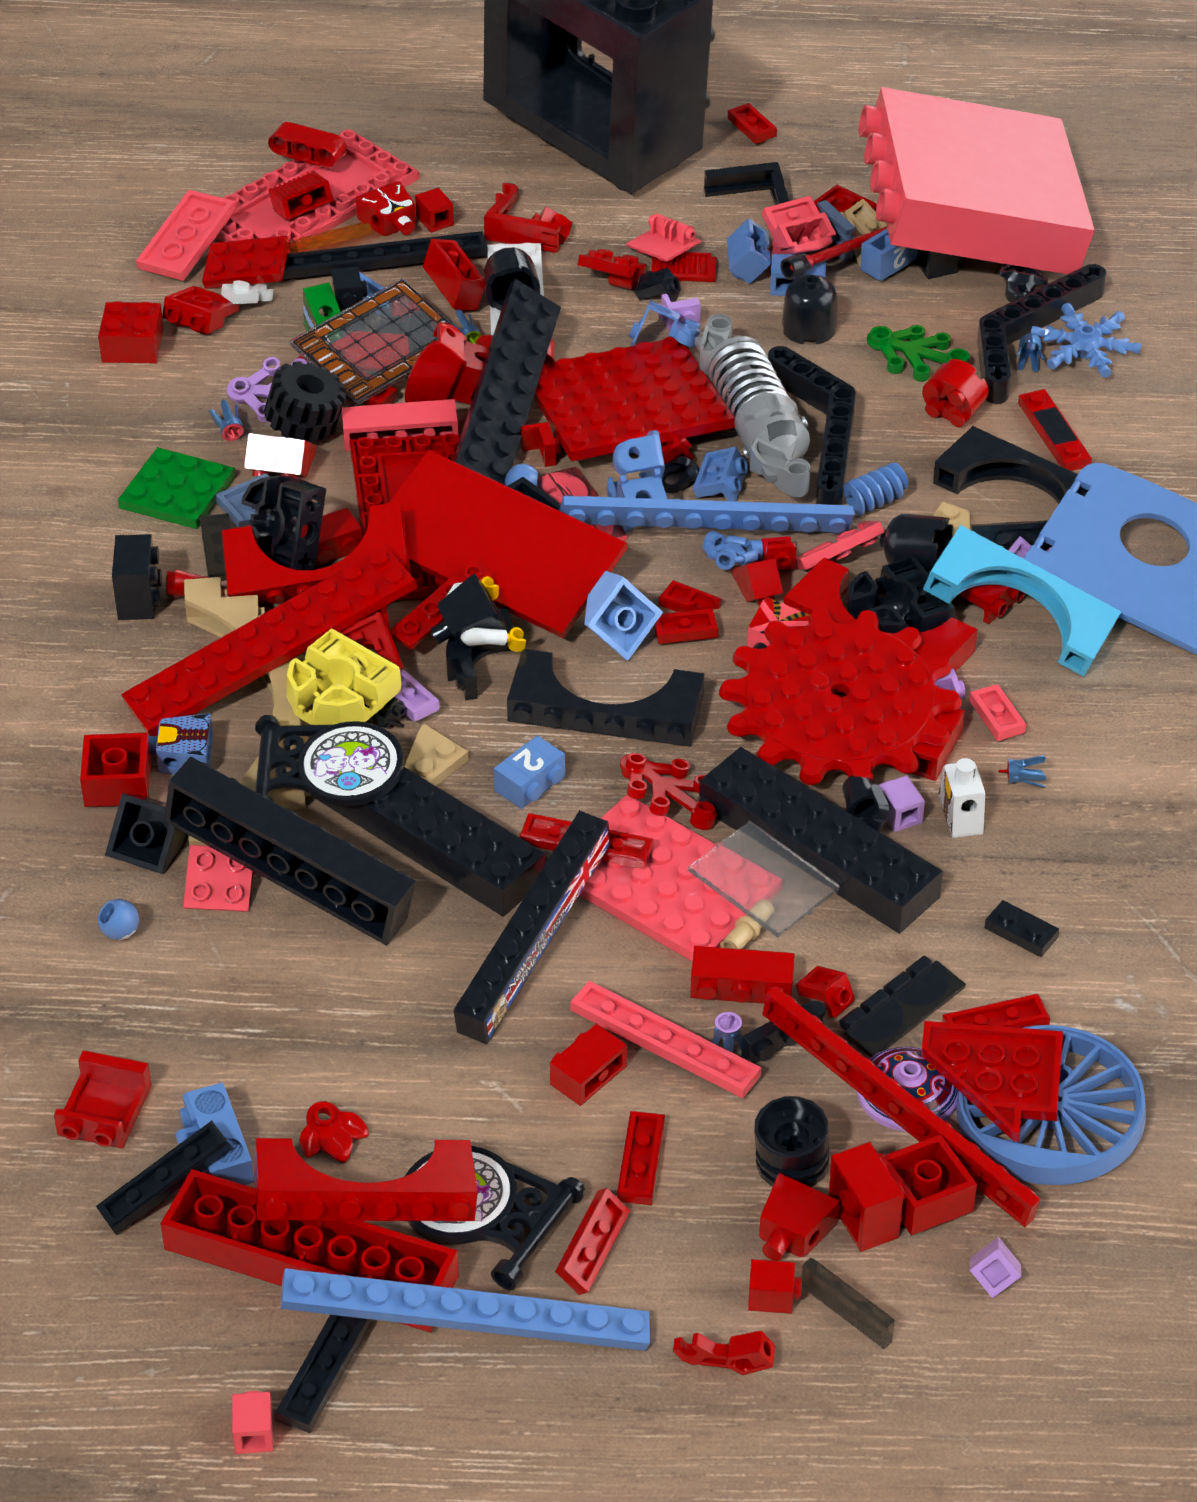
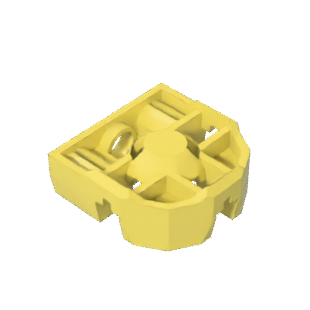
M332 628L307 648L305 661L302 662L297 658L290 661L286 675L287 699L294 715L310 725H334L351 721L366 722L401 691L399 666ZM313 703L312 711L306 712L305 709Z

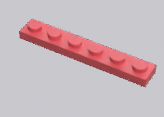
M588 981L570 1002V1011L597 1023L601 1027L742 1099L761 1077L762 1067L591 981Z

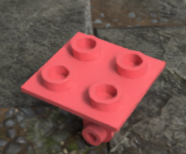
M657 213L655 215L652 214L648 219L651 230L627 242L626 246L636 249L639 253H646L660 261L668 262L700 244L701 240L695 238L696 231L692 226L674 221V219Z
M190 845L183 908L249 912L252 875H255V872L209 846Z

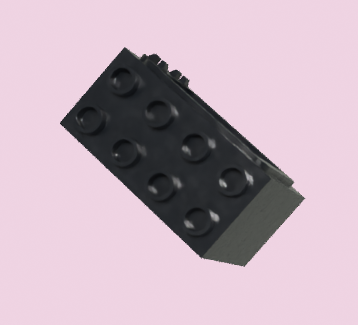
M484 0L483 100L503 112L510 120L519 122L539 135L546 143L555 145L577 159L582 166L591 168L613 182L618 189L632 194L665 172L677 167L681 162L703 148L705 109L710 105L707 92L710 43L715 38L712 25L713 0ZM582 41L613 59L612 72L596 63L594 54H590L588 58L583 53Z

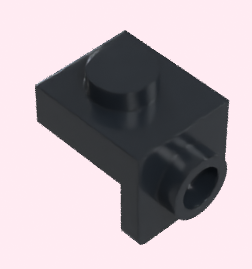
M665 268L643 274L634 293L639 301L659 294H667L671 302H676L681 287L679 280L673 276L670 269Z

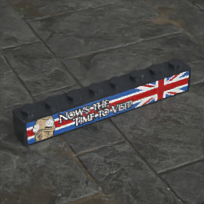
M579 810L455 1006L453 1012L457 1033L488 1044L610 847L608 821Z

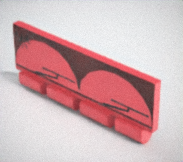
M577 467L547 473L537 481L541 490L560 504L563 496L599 497ZM589 524L618 539L627 540V534L620 525L602 526Z

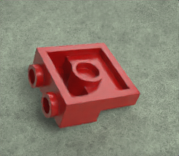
M191 286L165 297L162 318L167 319L176 326H189L197 333L208 335L213 331L223 328L224 318L238 312L240 304L231 303L221 294L197 286Z

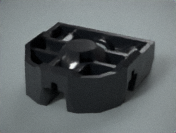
M290 475L265 477L256 480L248 486L242 496L241 503L256 509V512L251 514L250 520L239 521L238 528L252 526L259 548L267 557L279 565L295 570H315L326 488ZM307 524V525H308L307 534L302 538V537H301L302 528H303L304 525Z
M915 556L883 565L880 577L876 578L875 581L867 571L861 572L849 585V614L857 619L862 611H873L879 620L878 629L882 632L897 633L905 629L909 624L910 627L916 628L921 633L942 625L951 617L955 618V607L952 603L949 604L923 590L929 574ZM881 593H885L884 598L880 595Z

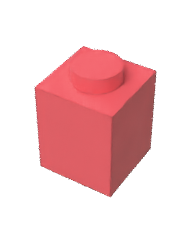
M248 1391L244 1394H232V1434L235 1454L273 1452V1410L270 1392Z

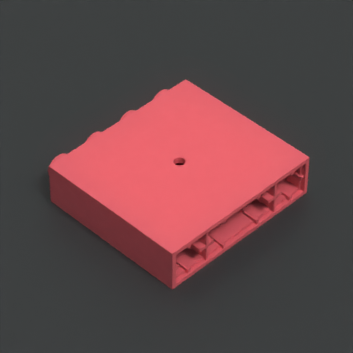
M884 87L880 89L875 106L865 105L863 107L858 132L860 137L867 138L864 162L865 164L873 165L870 191L880 193L876 206V220L886 222L891 245L1069 274L1081 268L1095 229L1061 118Z

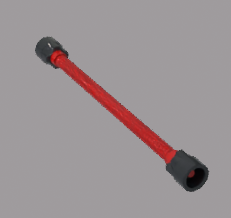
M887 226L812 255L800 253L785 258L781 261V272L788 280L806 274V271L815 264L862 247L863 242L885 230Z

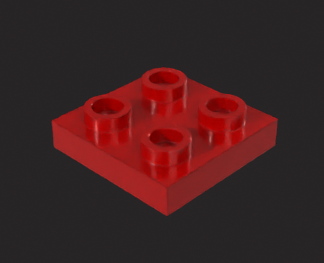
M606 249L589 250L587 254H580L577 264L578 266L609 273V285L629 290H635L639 276L645 273L646 268L645 263L638 262V257L625 254L622 257L613 256V251Z

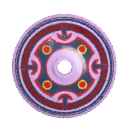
M895 1047L883 1050L870 1058L878 1069L888 1077L895 1079L903 1089L914 1098L921 1100L929 1110L942 1120L947 1121L956 1111L958 1089L922 1057L921 1048ZM857 1092L860 1105L873 1120L885 1127L905 1131Z

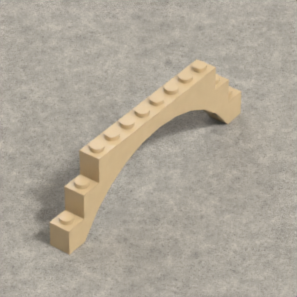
M221 577L184 580L187 622L214 635L223 637L265 613V607H259L258 595L228 597V589H222ZM304 652L295 658L303 662ZM291 659L266 673L262 678L272 696L273 716L278 719L280 725H308L307 722L294 715L287 699L286 675L290 661L293 660ZM300 736L301 738H303L305 744L308 740V736ZM283 739V740L279 743V746L284 749V745H283L284 739ZM296 745L290 746V750L296 748ZM259 755L247 773L239 780L240 784L253 791H256ZM286 767V772L292 770L290 767ZM276 768L270 771V779L276 778ZM280 788L268 792V796L273 799L274 803L290 810L306 809L305 796H311L306 791L294 788ZM189 836V847L190 845L207 846Z

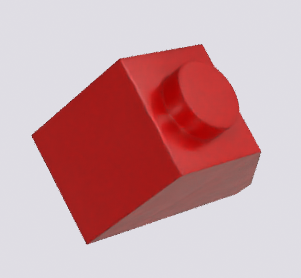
M775 558L731 569L732 576L747 602L756 600L757 605H761L765 597L775 600L774 595L783 593Z

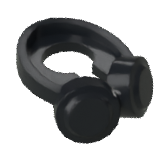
M676 456L674 460L664 464L665 470L662 484L665 492H677L687 487L692 480L695 482L700 468L685 456ZM681 469L686 470L681 474V478L677 483L672 485L665 483V479L669 474L678 473Z

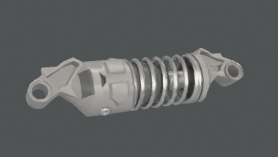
M725 314L710 316L707 320L703 336L695 337V345L699 351V368L701 371H704L735 417V429L744 445L742 451L746 458L750 457V471L763 475L767 483H773L780 491L791 497L805 496L809 491L810 464L802 459L810 443L809 432L806 428L809 425L805 417H800L797 412L796 403L786 393L781 380L777 377L776 371L772 368V364L769 362L759 342L747 336L732 338V319Z

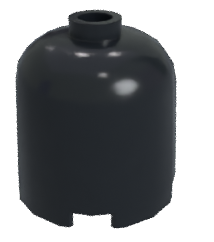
M514 247L502 248L495 251L488 258L484 268L486 298L492 308L502 310L509 285L515 278L540 294V283L535 265L531 257L523 250Z
M802 275L795 278L788 285L784 298L782 319L783 333L786 337L799 344H804V340H816V344H822L829 341L835 335L837 326V293L834 285L828 279L819 275Z
M900 514L893 518L887 529L880 536V547L884 548L887 562L890 564L915 556L928 574H930L932 568L954 536V526L948 524L950 518L918 514Z

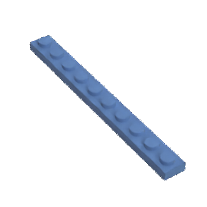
M563 496L559 510L586 524L602 526L716 528L719 530L745 529L748 531L774 530L778 532L842 533L849 530L854 517L853 505Z
M286 1268L282 1276L280 1309L646 1351L650 1344L649 1311Z

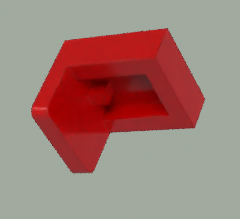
M547 206L540 214L535 213L532 217L533 220L561 224L558 234L559 243L563 245L568 238L573 222Z
M549 422L521 426L522 450L539 449L544 466H555L556 454L560 453V442L558 436L553 437Z
M790 536L761 539L763 544V560L775 558L778 570L796 568L797 548L796 544L791 542Z

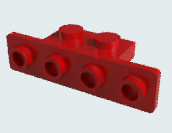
M475 560L469 561L390 630L392 637L407 648L414 649L431 634L430 628L444 620L437 606L446 597L455 583L464 582L474 573L481 581L486 576L493 579V573Z

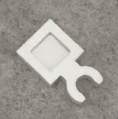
M237 280L233 281V284H222L221 295L233 304L258 303V300L272 301L274 290L267 289L266 284L250 286L248 282Z

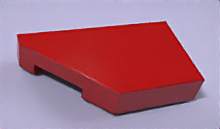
M674 580L658 598L659 606L675 612L711 608L715 610L719 609L722 603V598Z

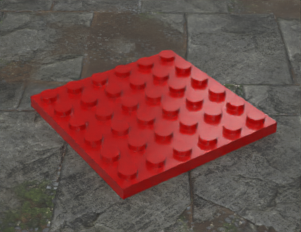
M666 337L663 340L654 342H641L635 346L625 348L616 347L610 351L600 353H587L584 356L575 358H561L554 363H546L543 365L534 394L536 403L555 435L558 436L559 442L571 462L614 453V449L618 444L629 439L645 437L649 431L653 430L658 431L660 442L664 443L672 441L676 437L683 439L735 428V417L704 371L700 370L698 362L687 346L679 343L673 337Z

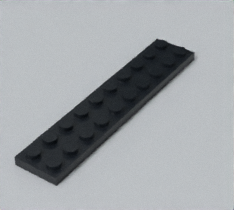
M516 278L509 285L453 458L454 462L505 485V477L510 468H512L522 436L521 426L526 423L561 309L560 306Z

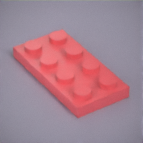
M188 190L137 258L136 264L138 269L184 281L236 210L234 201Z

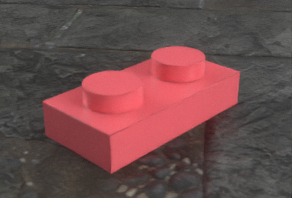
M998 684L970 692V703L996 741L1025 733L1026 723Z

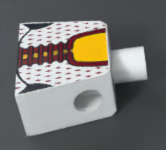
M963 758L958 760L957 763L946 764L943 766L938 796L951 837L982 835L984 832L985 790L976 763L971 759ZM964 802H965V808H964V809H968V811H964V810L961 809V806H962V804H963Z

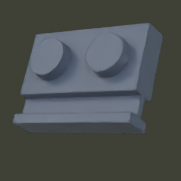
M827 200L817 203V207L820 209L819 213H826L836 232V235L831 237L833 242L828 245L829 248L855 238L852 235V232L855 231V226ZM854 250L838 257L844 262L852 260Z

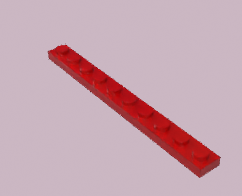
M776 986L767 992L762 1011L763 1016L917 1141L921 1142L941 1134L975 1180L977 1189L1023 1227H1026L1034 1220L1041 1199L1035 1195L1032 1189L1021 1184L1002 1165L995 1163L985 1155L976 1144L969 1142L953 1129L950 1123L939 1118L921 1100L914 1098L895 1079L888 1077L878 1069L869 1058L862 1056L852 1048L843 1037L837 1036L818 1017L811 1015L801 1007L792 996L785 994Z

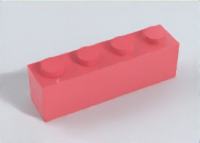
M455 399L342 407L345 451H350L349 440L363 437L376 439L388 438L390 436H442L449 433L458 435Z

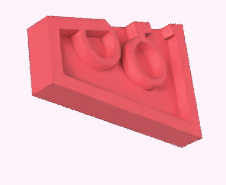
M865 520L857 524L859 530L856 528L844 531L837 535L836 542H824L797 556L796 564L798 569H808L811 571L824 557L827 559L835 557L838 560L852 553L851 548L859 544L862 547H866L877 542V536L884 533L881 522Z

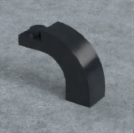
M498 609L508 627L506 632L509 633L514 628L509 609ZM454 636L449 638L446 646L447 680H455L457 689L462 688L465 701L477 699L475 663L489 654L512 651L508 647V642L505 645L486 644L463 648Z

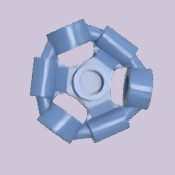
M710 531L706 535L702 546L708 558L715 559L716 565L723 570L731 569L737 563L743 566L761 560L763 556L761 540L747 541V538L734 535L725 537L716 531Z

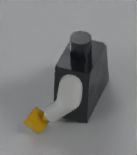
M475 573L464 582L455 583L451 587L446 597L437 606L444 620L430 628L438 644L454 636L463 648L486 644L505 645L508 642L510 650L520 652L525 649L526 640L523 639L524 632L519 627L512 628L509 633L506 632L508 627L493 601L498 598L499 586L493 585L494 580L489 576L484 577L481 581Z

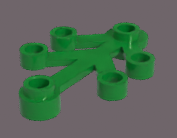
M913 325L907 329L894 332L886 326H876L867 335V344L871 348L881 351L887 359L888 372L900 374L904 370V359L897 356L894 351L896 349L903 352L913 367V378L919 382L927 381L930 377V367L924 364L920 357L940 363H947L951 359H959L969 363L970 358L969 352L961 348H954L948 354L929 349V347L934 346L938 350H947L950 347L951 337L947 333L940 332L935 334V336L924 338L925 329L920 325Z

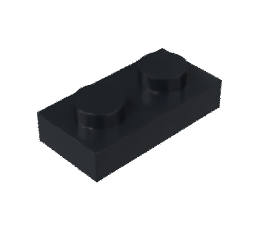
M1004 900L985 919V929L1039 957L1046 953L1059 936V928Z

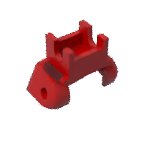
M438 323L433 332V336L437 337L438 341L431 342L422 350L411 369L405 387V403L455 399V401L471 405L475 393L474 390L477 387L484 362L478 360L479 356L486 358L489 347L466 342L467 337L458 328L449 323Z

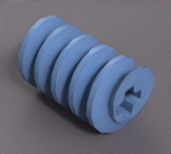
M892 462L887 464V466L878 468L877 471L873 470L868 472L867 475L864 474L859 476L858 479L855 478L848 483L846 482L843 488L844 496L847 503L853 505L854 513L861 516L865 513V510L870 512L874 510V507H882L884 502L888 504L893 502L894 498L896 500L902 498L903 490L908 488V478L903 468L898 463Z

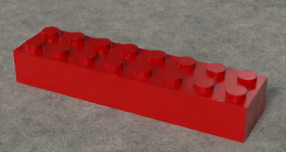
M193 1169L189 1172L160 1223L164 1250L282 1286V1276L285 1268L454 1288L459 1277L458 1250L363 1221L257 1220L255 1188ZM400 1323L432 1333L434 1326Z

